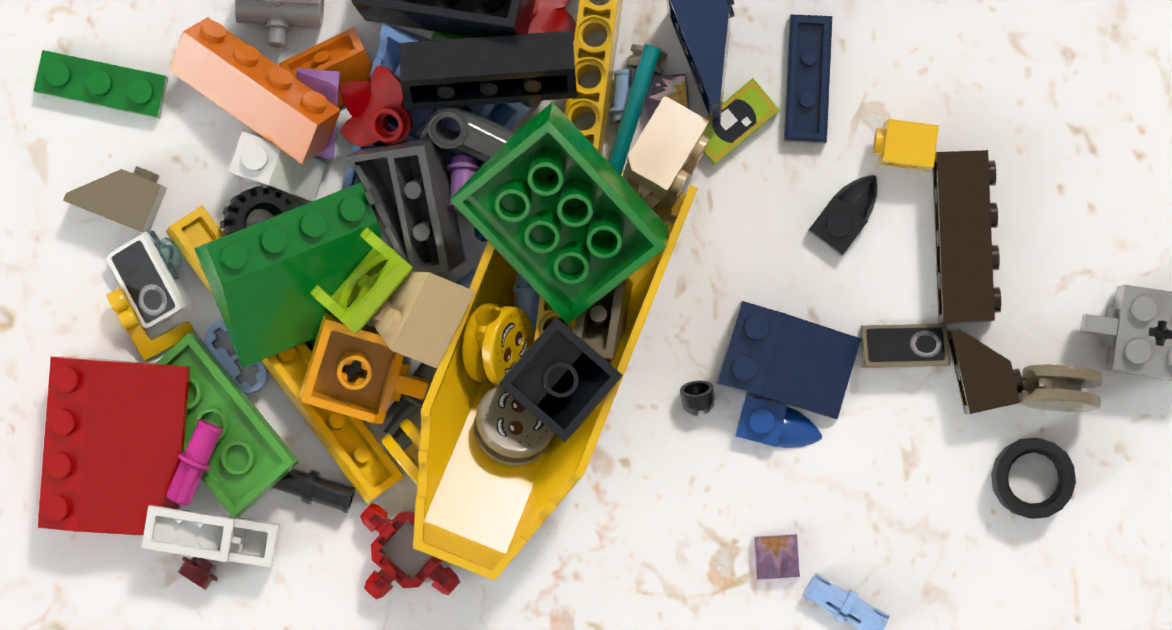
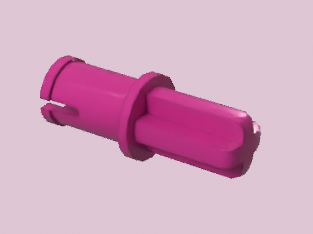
M201 419L197 420L196 428L184 454L179 453L178 455L181 462L167 491V498L171 501L186 506L190 504L204 471H209L211 468L208 462L220 435L224 431L222 428Z

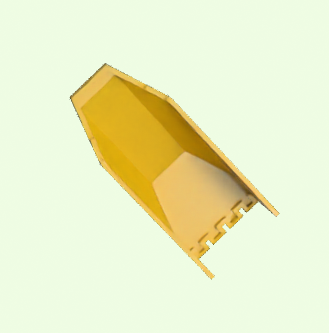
M692 185L689 186L686 194L681 192L671 210L664 206L659 214V217L668 226L667 247L629 276L633 285L626 326L614 360L605 359L623 376L698 188ZM488 241L469 289L476 292L436 370L421 408L413 548L495 581L585 474L623 376L566 442L554 433L548 450L535 462L524 466H507L490 459L481 450L476 441L474 421L482 397L495 384L477 382L468 375L462 355L463 337L470 317L481 305L492 303L502 305L503 307H516V292H513L512 288L517 287L518 272ZM533 331V342L535 337V331Z

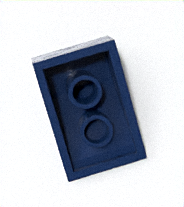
M667 0L669 17L712 126L721 124L730 37V18L735 17L732 5L735 4L734 0Z
M741 301L736 312L716 384L838 420L861 338L779 311Z

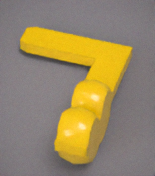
M119 287L106 294L110 306L118 315L119 321L128 332L144 361L174 346L189 332H195L191 323L186 321L150 339L123 289Z

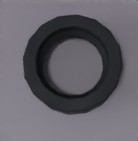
M1041 438L1019 439L1006 446L995 459L991 472L992 488L1000 504L1011 513L1030 519L1047 518L1061 511L1072 498L1076 485L1075 467L1067 452L1056 443ZM1038 453L1046 456L1053 462L1058 472L1056 490L1050 498L1041 503L1021 501L1014 495L1009 486L1008 475L1010 468L1017 458L1025 454Z

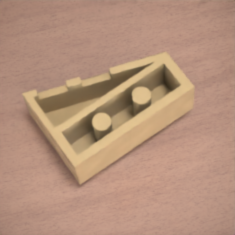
M411 271L370 318V321L391 351L438 368L476 291L430 272Z

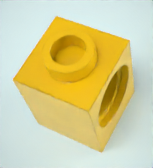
M888 119L884 123L883 129L876 128L874 136L873 154H880L879 165L930 171L934 168L939 125Z

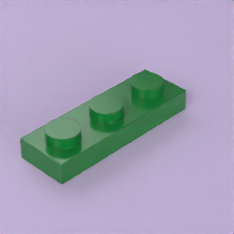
M42 50L33 91L39 94L160 119L168 77Z

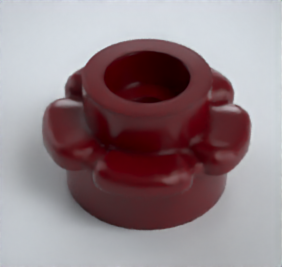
M187 557L182 558L185 562L178 573L199 587L207 590L213 580L218 581V578L212 574L216 566L206 559L192 557L191 560Z

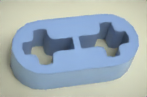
M224 321L213 323L205 334V345L244 393L260 391L267 384L269 371L261 361L249 365L248 367L257 366L260 371L255 375L258 382L255 385H252L250 382L241 383L238 377L243 372L236 362L239 360L237 354L232 356L226 347L217 348L215 346V342L219 339L216 332L219 329L228 332Z

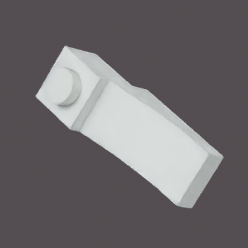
M149 505L141 548L222 562L231 561L272 568L274 566L281 524L243 517L232 518V516Z

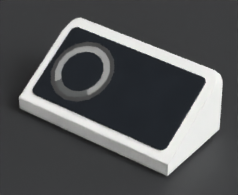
M147 231L115 249L106 257L144 329L152 328L171 319L186 307L184 298Z

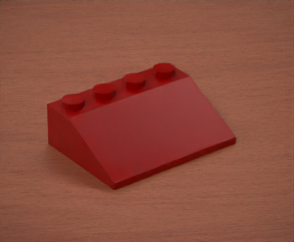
M74 356L50 357L37 528L143 536L149 505L180 509V504L167 498V491L181 462L178 455L179 453L184 454L190 378L189 366Z

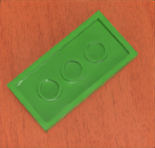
M189 332L155 364L190 367L184 452L196 428L198 419L212 423L224 430L208 462L211 468L209 471H204L201 479L232 518L240 517L300 461L195 332Z

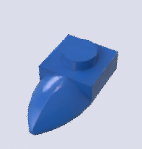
M745 395L735 433L736 437L781 448L804 447L822 439V434L818 428L799 411L782 404Z

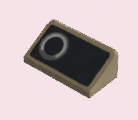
M946 324L861 326L862 368L950 366Z

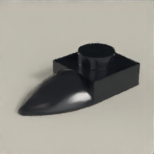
M875 175L865 176L844 186L832 197L808 231L842 256L866 225L873 211L877 197V177Z

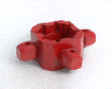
M371 503L360 515L362 523L371 532L376 530L380 534L371 544V560L381 570L379 572L376 570L372 572L365 582L364 589L377 600L384 597L394 587L391 584L394 580L402 588H418L429 577L433 581L431 586L442 594L450 595L461 581L449 565L445 568L440 564L443 560L432 556L420 571L412 577L406 574L382 551L390 539L407 521L414 524L415 510L401 511L391 520L387 517L389 515L388 511L378 504Z

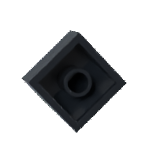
M555 317L498 384L566 442L623 375Z

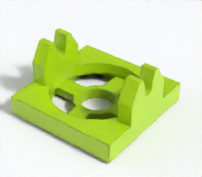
M367 227L360 236L373 249L336 292L331 296L318 285L310 292L317 301L339 318L355 334L364 327L413 268L394 249Z

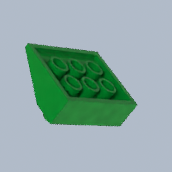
M553 102L523 125L450 199L453 205L567 324L667 247L668 226Z
M362 182L194 248L242 368L317 338L324 312L334 315L317 301L310 292L318 285L332 296L373 249L360 236L366 227L382 239L372 206L364 195L366 191Z

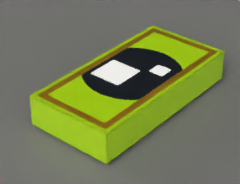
M754 78L723 102L721 124L712 126L709 116L705 117V119L709 120V124L704 136L710 140L704 153L714 165L780 111Z

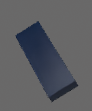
M790 14L784 142L827 143L833 16Z

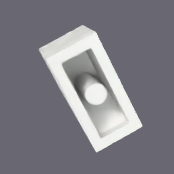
M242 131L228 172L235 177L265 187L271 186L277 188V191H284L289 195L311 202L316 198L327 162L312 157L301 164L267 139Z

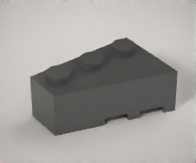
M425 138L393 145L385 144L361 148L344 157L350 169H355L367 192L364 195L369 204H374L386 226L384 231L394 250L413 267V272H430L433 274L450 272L466 261L456 211L448 209L450 179L443 148L434 144L431 138Z

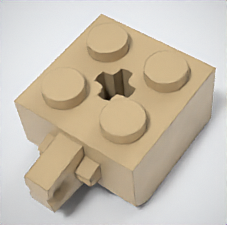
M665 95L628 154L627 164L622 176L658 216L664 206L670 210L673 208L683 190L682 186L688 175L692 176L710 140L704 136L709 120Z

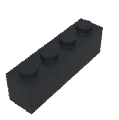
M558 31L400 43V82L404 109L419 110L577 98L573 32Z

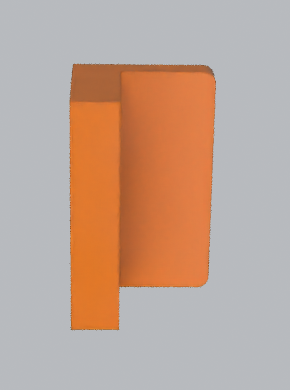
M354 27L278 63L280 68L288 70L295 78L297 68L340 71L339 86L355 80L370 82L372 63ZM340 90L338 92V108L344 105Z

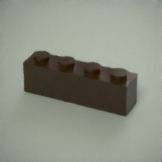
M988 150L936 152L932 172L938 324L995 321V313L1001 312L1000 287H994L993 270H999L1000 266L998 245H992L991 228H997L998 226L997 203H990V186L996 185L995 160H989Z

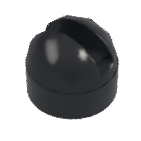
M702 380L691 381L680 388L681 403L687 413L698 416V411H703L704 414H707L714 407V388L710 382Z

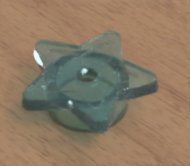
M153 230L150 231L149 235L173 280H177L179 276L176 269H179L182 263L177 245L170 238L159 239Z

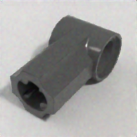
M469 106L438 108L428 127L429 137L440 148H457L485 162L516 133L473 113ZM444 117L455 119L459 123L461 130L450 131L446 129L441 119Z

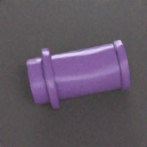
M467 155L452 157L451 163L447 165V172L451 174L450 199L481 168L477 165V158ZM449 199L448 209L460 212Z

